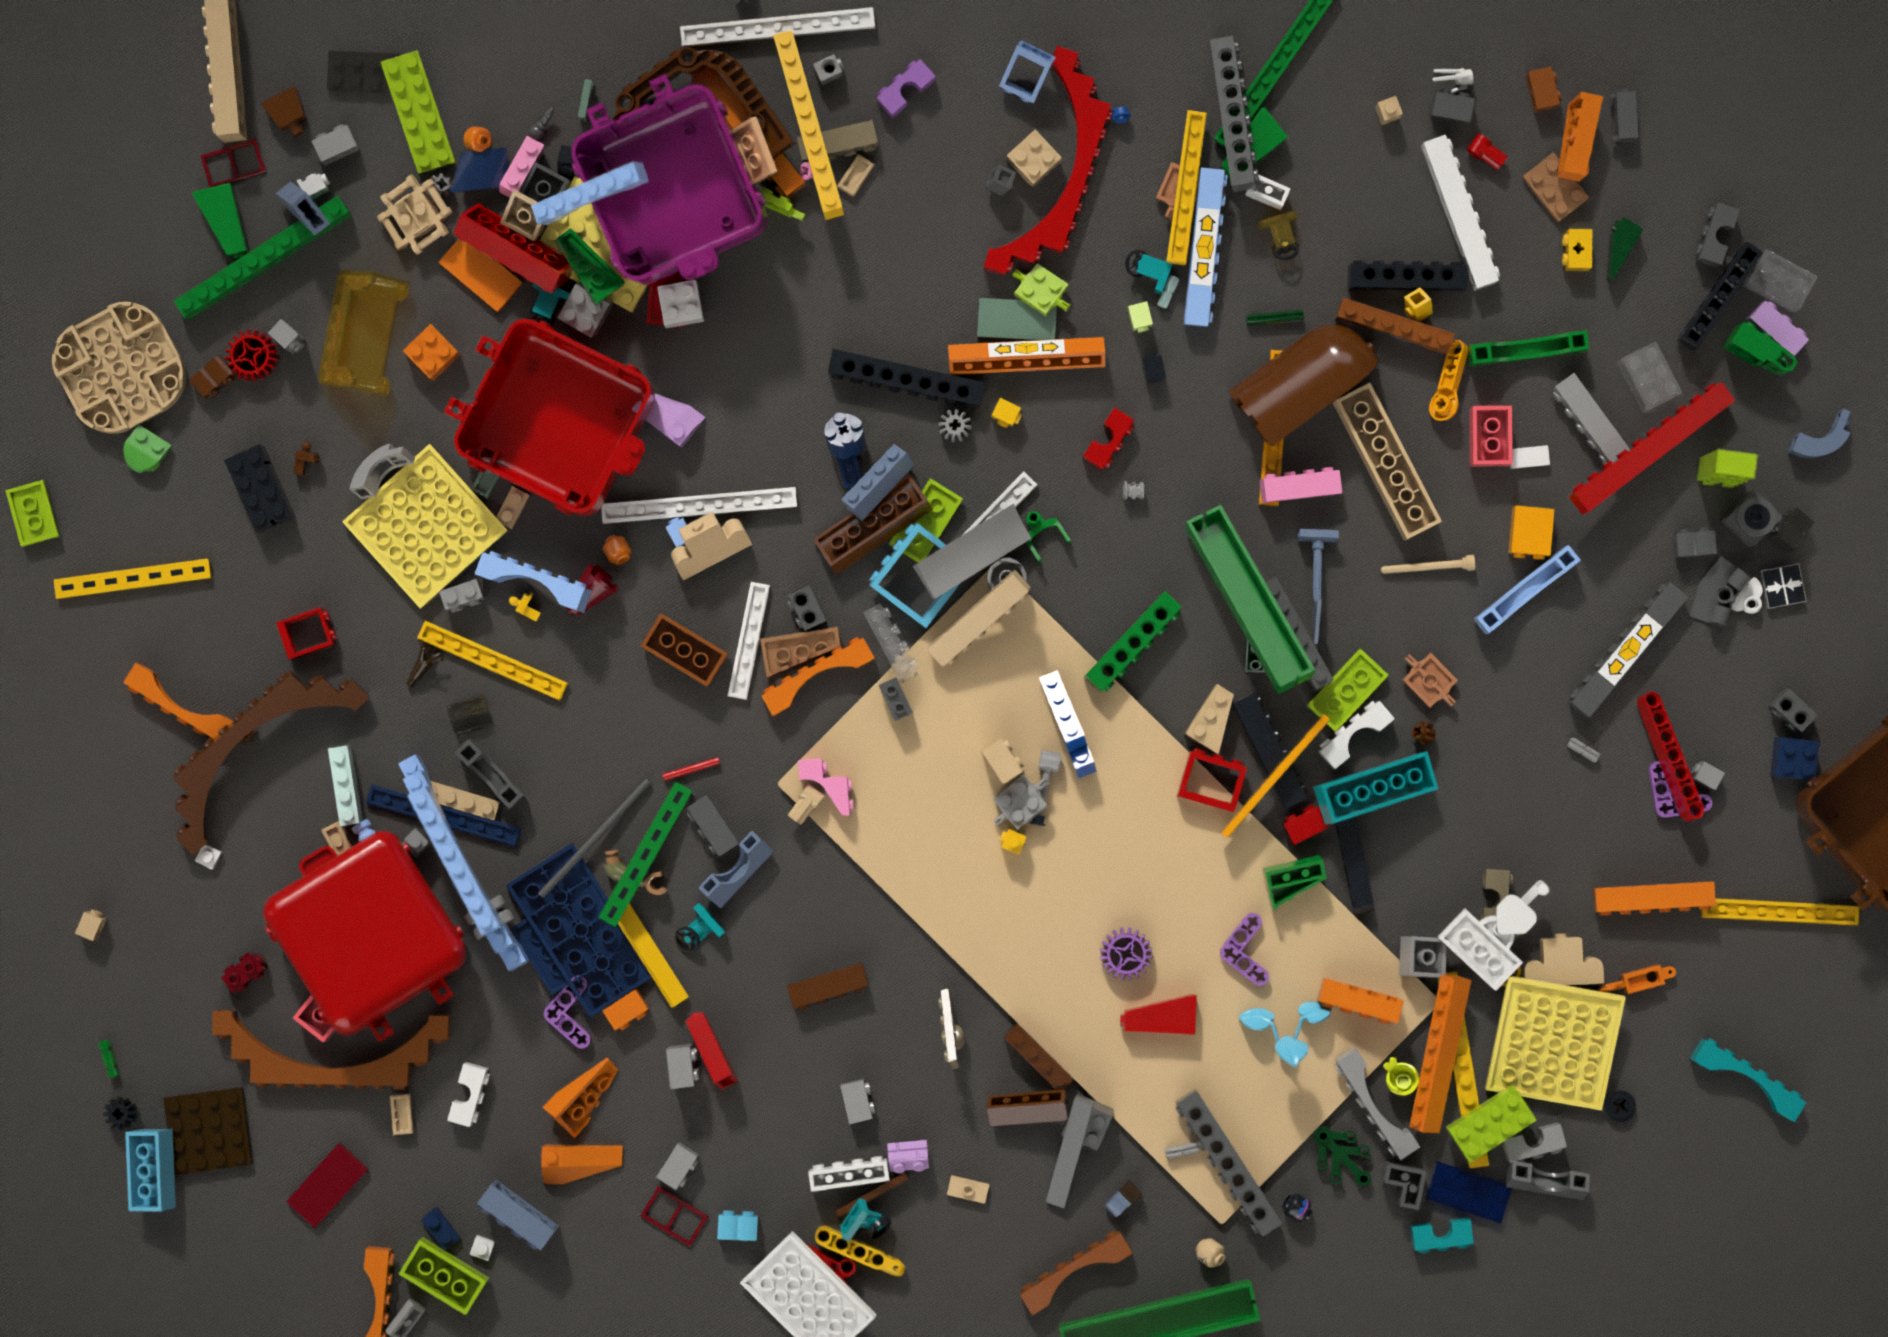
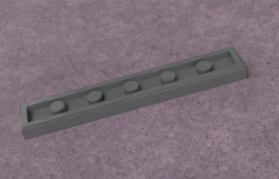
M1078 1096L1074 1098L1046 1203L1061 1208L1066 1206L1095 1103L1093 1101Z

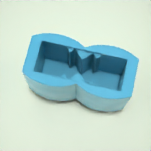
M723 1210V1214L718 1215L717 1239L757 1241L758 1215H754V1212L743 1211L742 1215L735 1214V1211Z

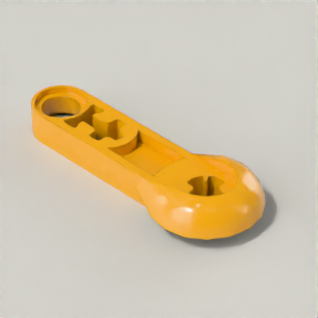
M1460 340L1452 342L1450 351L1446 355L1437 388L1438 391L1432 397L1429 404L1430 415L1438 421L1449 420L1457 413L1459 408L1457 391L1468 354V346ZM1461 345V352L1459 354H1455V349Z

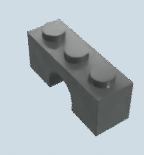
M1716 203L1713 207L1709 208L1707 218H1709L1708 224L1704 225L1701 236H1703L1701 244L1698 243L1695 250L1697 255L1696 261L1716 268L1723 264L1728 246L1722 245L1717 241L1716 232L1718 229L1731 231L1735 227L1740 209L1721 203Z

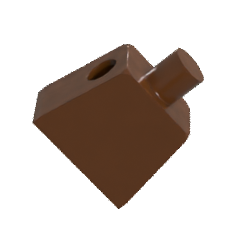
M294 86L261 103L283 132L290 129L294 137L304 133L300 123L306 121L307 116L300 94Z

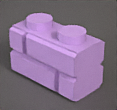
M927 1140L887 1143L890 1172L902 1173L905 1170L923 1171L929 1168Z

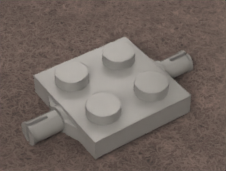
M1022 775L999 794L994 801L1000 807L1002 814L994 820L996 825L999 827L1006 820H1009L1017 830H1020L1044 810L1048 804L1043 799L1041 790L1049 785L1046 782L1047 780L1043 778L1037 785H1034L1025 775Z

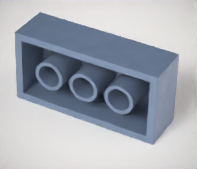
M495 1180L477 1203L480 1205L479 1209L482 1212L495 1216L497 1223L504 1227L505 1225L510 1227L512 1234L518 1238L523 1237L528 1241L527 1244L535 1250L537 1248L542 1250L559 1227L558 1224L498 1180Z

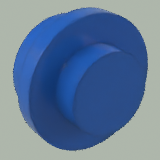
M1117 107L1113 110L1111 117L1116 123H1125L1131 118V113L1126 107Z

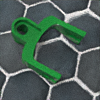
M1036 511L1028 513L1026 521L1031 529L1028 532L1031 539L1026 541V544L1038 563H1041L1042 559L1031 542L1041 531L1050 527H1057L1068 545L1072 543L1058 519L1050 518L1044 521L1040 513ZM1032 516H1037L1036 521L1030 520V518Z

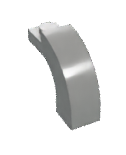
M391 444L384 445L371 453L361 463L353 476L349 489L360 499L375 497L379 485L386 474L394 468L413 464L415 456L404 447L395 448Z

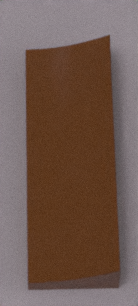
M907 474L863 521L850 513L815 537L813 541L830 567L838 575L929 513L933 508L911 475Z

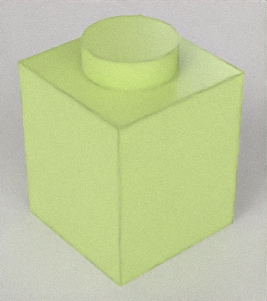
M1147 301L1128 306L1127 310L1132 330H1138V333L1149 331V327H1152L1153 322Z

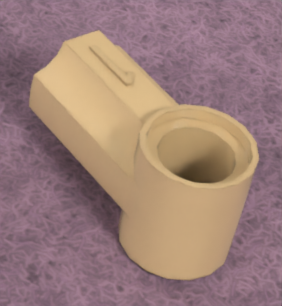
M808 784L788 816L801 825L825 795L811 784Z

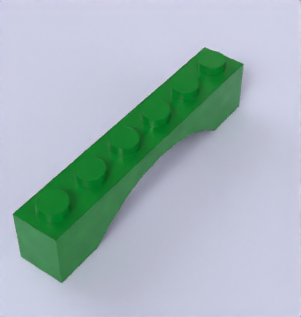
M1587 330L1526 340L1472 344L1468 347L1469 366L1474 367L1584 353L1589 350Z

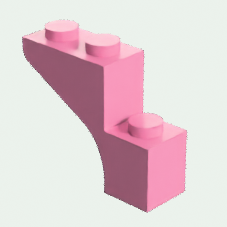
M822 758L798 760L800 780L808 779L820 783L842 815L847 816L850 815V811H854L853 799H849L848 792L852 791L851 780H847V776L824 778V774H827L826 762L822 761Z

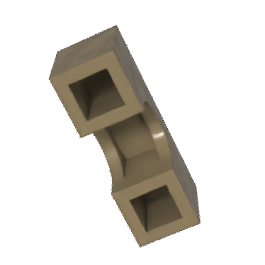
M1483 868L1482 888L1495 891L1497 902L1490 908L1481 907L1480 920L1487 916H1496L1497 905L1506 896L1511 895L1509 894V886H1512L1513 876L1510 874V870Z

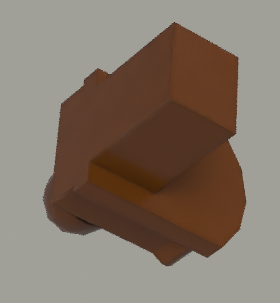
M308 441L302 444V450L296 451L293 474L305 475L307 461L321 462V459L318 458V453L310 452L311 444Z

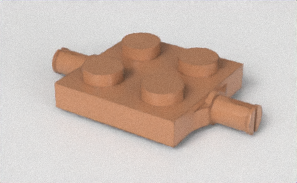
M1171 162L1155 198L1169 206L1164 217L1168 218L1171 211L1170 220L1173 217L1180 165ZM1197 181V188H1196V195H1195L1194 206H1195L1196 200H1197L1198 181Z
M1429 653L1423 660L1418 662L1410 654L1404 658L1412 668L1402 681L1429 708L1441 699L1450 707L1456 702L1448 693L1458 680L1432 653Z

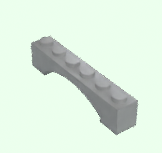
M1352 1047L1335 1058L1334 1061L1337 1064L1334 1066L1340 1076L1344 1075L1347 1079L1345 1082L1350 1092L1354 1091L1358 1096L1356 1098L1357 1103L1361 1108L1365 1107L1368 1114L1366 1117L1372 1125L1376 1124L1379 1130L1376 1132L1382 1141L1386 1140L1389 1144L1387 1149L1390 1154L1402 1160L1420 1148L1407 1128L1402 1130L1392 1125L1375 1107L1365 1082L1364 1068L1368 1065L1358 1050Z

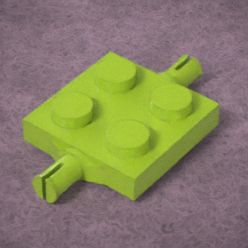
M757 188V191L763 195L767 205L765 207L787 217H794L803 221L805 214L795 210L793 204L790 203L791 200L780 196V198L775 197L773 192L766 188H762V190Z
M1038 263L1027 275L1018 269L1014 271L1012 276L1021 281L1020 286L1014 292V296L1044 316H1047L1051 309L1059 306L1066 312L1071 305L1062 300V296L1069 288V284Z

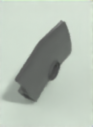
M1721 556L1700 581L1689 616L1726 627L1736 597L1752 578ZM1724 592H1730L1731 595L1728 600L1721 599Z

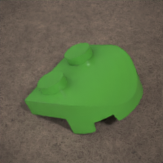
M138 425L125 441V462L135 472H153L160 467V462L172 448L171 444Z

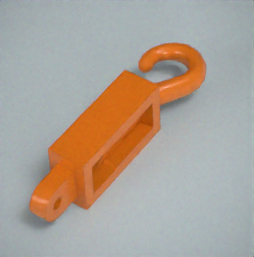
M1660 965L1649 966L1620 974L1621 981L1602 985L1598 988V991L1607 993L1624 989L1625 994L1664 985V980L1674 977L1676 970L1672 966L1662 968ZM1648 972H1655L1656 981L1649 982L1647 980Z

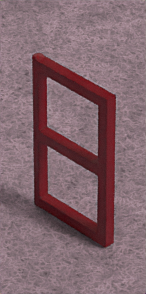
M257 139L200 155L209 188L267 172ZM254 145L261 169L239 176L232 151ZM228 153L235 177L213 184L206 159Z
M659 1185L640 1215L689 1247L705 1221L709 1218L706 1214ZM659 1192L680 1203L666 1226L646 1215ZM682 1206L703 1218L689 1241L669 1229Z

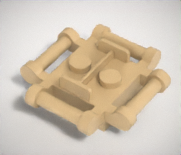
M411 174L402 184L388 194L384 193L381 196V200L388 207V210L379 214L377 218L380 223L384 224L394 240V246L397 250H401L408 244H411L412 250L419 255L429 244L449 233L444 221L446 217L452 214V210L444 203L434 187L435 183L432 179L425 181L420 186L417 179ZM410 187L413 188L414 191L412 193H408L396 203L393 202V199ZM391 216L395 218L406 237L404 239H401L389 218ZM437 227V230L418 242L421 237Z

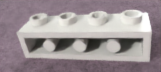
M882 1156L871 1157V1161L864 1162L863 1159L851 1160L852 1163L844 1164L843 1161L833 1162L832 1166L824 1167V1164L813 1165V1169H809L811 1192L889 1181L887 1158L883 1159Z

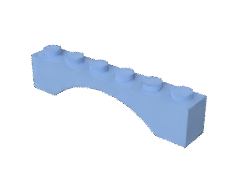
M631 162L533 204L531 207L537 224L548 225L566 217L583 206L613 194L633 189L649 182L643 163Z
M1569 545L1563 547L1473 620L1485 634L1490 633L1527 601L1581 560Z
M490 551V554L482 552L475 571L476 575L497 583L514 578L535 579L544 584L554 594L560 605L584 613L592 592L586 589V584L578 581L572 584L569 583V578L558 575L555 578L552 577V572L541 569L538 572L535 571V566L524 563L521 566L518 565V560L510 557L504 560L501 559V554Z

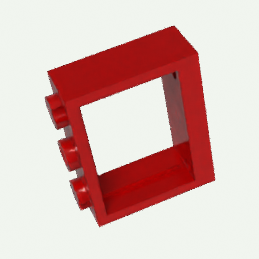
M1196 748L1194 752L1189 751L1176 796L1229 812H1235L1247 767L1243 766L1244 762L1232 759V763L1224 761L1225 757L1213 754V757L1205 755L1206 751ZM1194 759L1239 771L1230 803L1186 790Z

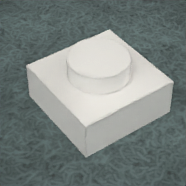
M205 844L200 849L195 861L214 870L222 852Z
M477 1235L470 1255L488 1261L496 1241Z

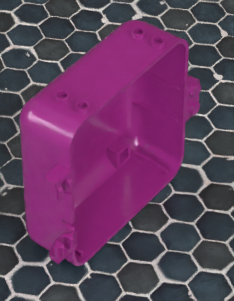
M665 74L649 81L657 99L651 106L647 104L620 116V119L616 121H610L603 103L587 109L586 111L594 128L579 135L575 139L571 150L574 161L572 164L573 170L577 178H580L583 183L631 162L643 163L649 182L592 202L594 211L612 251L610 258L614 267L619 269L625 277L641 285L654 283L679 271L687 280H695L715 271L719 265L717 254L758 237L765 230L768 221L764 208L767 205L766 201L755 187L726 118L728 111L724 103L722 104L721 100H718L708 88L702 85H690L674 92ZM665 83L667 89L661 90L659 85ZM600 112L601 117L596 120L594 114Z

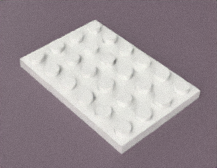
M793 1231L740 1282L794 1337H855L877 1315Z

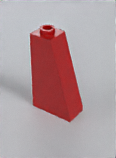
M1188 994L1124 1010V1015H1120V1026L1123 1027L1124 1031L1195 1035L1197 995Z
M703 1012L691 1014L685 1022L714 1084L722 1090L738 1082L739 1080L707 1016Z

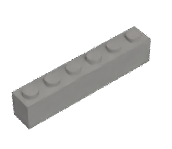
M1575 373L1552 388L1554 398L1565 406V413L1569 418L1573 417L1577 423L1575 424L1576 428L1581 434L1584 433L1588 438L1587 443L1593 450H1597L1600 454L1598 457L1603 464L1610 460L1612 462L1617 460L1616 455L1624 449L1630 450Z

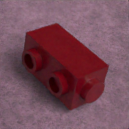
M248 952L239 959L241 961L236 966L232 964L224 970L225 974L221 976V979L232 993L236 991L241 993L249 987L248 982L252 979L257 981L265 975L263 971L267 969L265 965L267 962L261 954L252 953L250 955Z

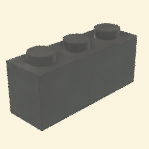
M708 795L687 807L689 810L687 812L688 817L692 822H697L700 827L697 829L703 839L707 837L711 843L708 847L714 855L718 854L720 857L740 844Z

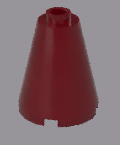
M593 562L587 565L578 582L586 584V589L592 591L584 612L610 597L619 589L616 583L613 585L610 582L612 577L599 565L593 566ZM565 607L571 615L576 614L579 616L582 614V612Z

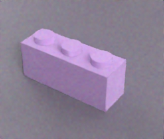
M1762 302L1746 321L1754 324L1757 327L1756 330L1762 334L1765 332L1771 335L1773 341L1786 348L1795 356L1809 341L1806 337L1807 334L1801 328H1796L1792 325V320L1788 316L1781 315L1777 311L1776 305L1772 302Z

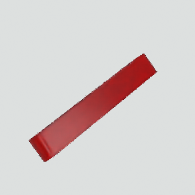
M1650 691L1637 699V707L1681 818L1687 822L1699 819L1704 814V806L1661 697L1657 692ZM1647 698L1650 699L1651 705L1647 703ZM1654 716L1658 719V724L1654 721ZM1661 734L1665 737V742L1661 739ZM1668 753L1672 755V760L1669 758ZM1676 771L1679 773L1680 779L1677 778ZM1683 789L1687 792V797L1684 796ZM1690 807L1694 810V815L1691 814Z

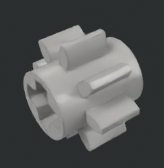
M442 173L438 178L433 175L430 179L434 181V187L439 195L443 194V196L447 197L449 195L447 190H450L451 187L449 185L450 178L446 179Z

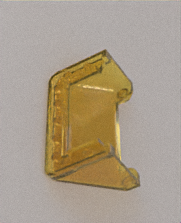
M343 270L339 273L318 372V382L320 384L388 397L391 385L389 379L383 377L397 301H403L408 296L410 282L373 271Z

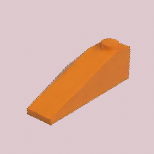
M544 1144L542 1146L541 1168L543 1184H566L622 1166L623 1145Z

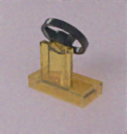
M1296 210L1263 219L1257 223L1258 231L1271 229L1274 239L1272 253L1277 259L1289 260L1299 253V244L1294 240L1289 223L1297 220ZM1275 247L1276 249L1280 248L1277 253L1274 251ZM1290 251H1295V252H1294L1293 254H1291V255H1288V256H1280L1282 253H1288V252H1290Z

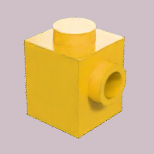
M1421 288L1404 297V312L1408 318L1420 322L1433 314L1431 299Z
M1000 398L991 418L998 420V425L1008 428V426L1013 427L1014 423L1018 425L1023 414L1020 413L1021 407Z
M1008 829L1007 832H1002L999 842L1002 843V848L1020 854L1027 836Z

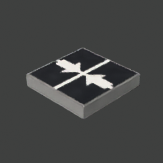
M1799 563L1759 571L1767 609L1807 602Z

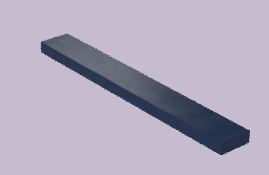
M371 784L366 800L367 804L420 819L407 794ZM440 804L450 828L514 847L517 846L522 828Z

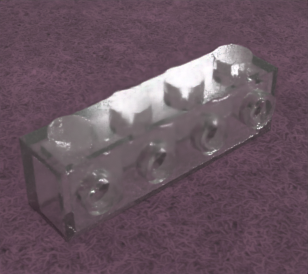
M880 603L863 612L899 681L904 683L919 675L916 670L919 666L915 658H910L907 653L910 649L906 641H901L898 636L901 632L897 624H892L889 619L892 615L888 607H883Z

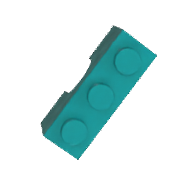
M1469 1218L1448 1220L1449 1231L1442 1237L1434 1236L1432 1225L1429 1222L1411 1224L1412 1248L1418 1251V1253H1428L1430 1249L1436 1248L1438 1251H1447L1452 1246H1457L1458 1249L1468 1248L1469 1244H1474L1471 1220Z

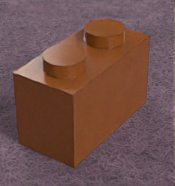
M1552 67L1529 71L1525 75L1534 113L1554 109L1560 105L1562 100L1561 93L1556 89L1557 76L1555 71L1552 72Z

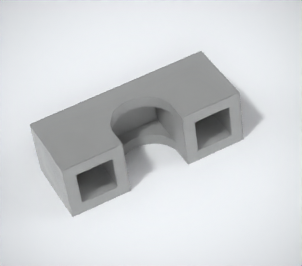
M1556 1122L1538 1127L1540 1139L1535 1145H1527L1521 1133H1516L1502 1142L1507 1161L1510 1163L1512 1161L1525 1162L1524 1159L1529 1157L1538 1159L1544 1157V1153L1551 1152V1154L1562 1152V1148H1566L1567 1145L1561 1124Z

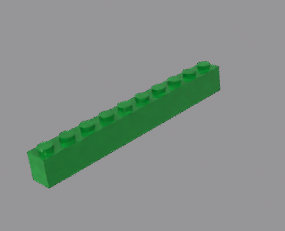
M336 196L319 207V210L330 224L318 234L313 235L300 221H297L174 300L183 317L190 321L350 218L352 214L343 200Z

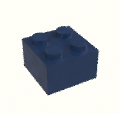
M1782 737L1774 738L1770 776L1807 781L1816 777L1819 742Z

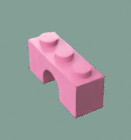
M528 136L525 138L499 184L500 193L510 198L513 190L520 191L534 163H539L543 156L544 144Z

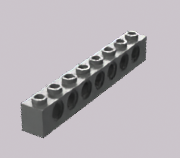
M1233 36L1212 39L1210 44L1233 192L1257 188L1256 181H1259L1258 170H1254L1253 163H1256L1255 151H1251L1250 146L1254 144L1253 135L1248 133V126H1251L1249 114L1246 115L1245 108H1248L1247 96H1243L1242 92L1246 88L1244 78H1240V72L1243 71L1242 62L1237 59V54L1240 53L1239 42H1235ZM1226 56L1232 57L1231 60L1227 62L1222 61L1223 58ZM1229 74L1234 75L1231 80L1225 79ZM1232 92L1237 93V95L1234 98L1228 97V95ZM1233 111H1240L1237 116H1231ZM1236 129L1243 130L1238 135L1233 134ZM1239 147L1245 148L1242 153L1236 152ZM1241 166H1248L1247 170L1239 171Z
M1194 1089L1175 1101L1178 1105L1175 1109L1181 1118L1185 1116L1189 1123L1186 1126L1191 1134L1196 1133L1199 1137L1197 1143L1202 1151L1206 1149L1210 1154L1207 1157L1213 1168L1217 1166L1221 1171L1218 1176L1224 1184L1228 1182L1231 1190H1229V1193L1235 1201L1239 1199L1242 1204L1239 1207L1245 1217L1249 1216L1253 1221L1250 1225L1255 1233L1260 1232L1262 1236H1265L1282 1225L1277 1214L1197 1090ZM1192 1109L1200 1110L1198 1118L1193 1119L1190 1117ZM1205 1125L1211 1127V1132L1208 1135L1201 1134V1128ZM1214 1142L1221 1143L1222 1148L1220 1151H1212L1211 1146ZM1228 1158L1232 1160V1166L1226 1169L1222 1167V1162ZM1237 1175L1243 1177V1182L1240 1185L1233 1184V1178ZM1252 1192L1254 1194L1253 1199L1249 1202L1244 1201V1194ZM1259 1208L1263 1209V1217L1256 1218L1254 1212Z

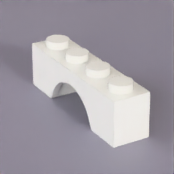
M1371 701L1364 707L1366 711L1363 714L1359 715L1357 713L1349 720L1351 722L1350 725L1346 728L1342 726L1334 733L1336 736L1331 741L1326 739L1319 745L1321 749L1318 752L1332 769H1336L1350 757L1348 743L1354 732L1361 728H1370L1379 732L1395 719L1380 701L1376 703Z

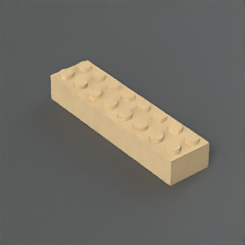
M204 0L205 6H202L203 18H206L204 35L208 38V45H205V51L210 61V64H207V72L211 76L209 93L213 95V103L210 104V108L215 118V122H212L213 133L224 143L248 141L235 0Z
M1371 383L1335 400L1333 405L1403 540L1405 541L1442 522Z

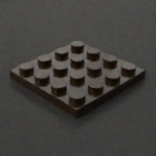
M243 1086L163 1098L167 1129H172L174 1176L253 1164Z

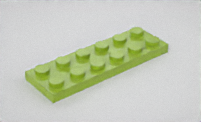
M418 50L381 61L418 174L456 163Z

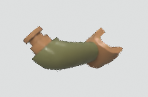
M619 849L605 851V854H608V858H606L607 864H603L604 871L608 877L619 882L627 868L624 861H620V856H617ZM663 871L654 872L650 876L645 875L639 887L643 888L646 886V889L655 895H661L668 891L664 886L657 888L653 884V879L663 876Z

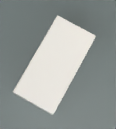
M1548 445L1512 449L1513 464L1510 465V469L1550 465Z

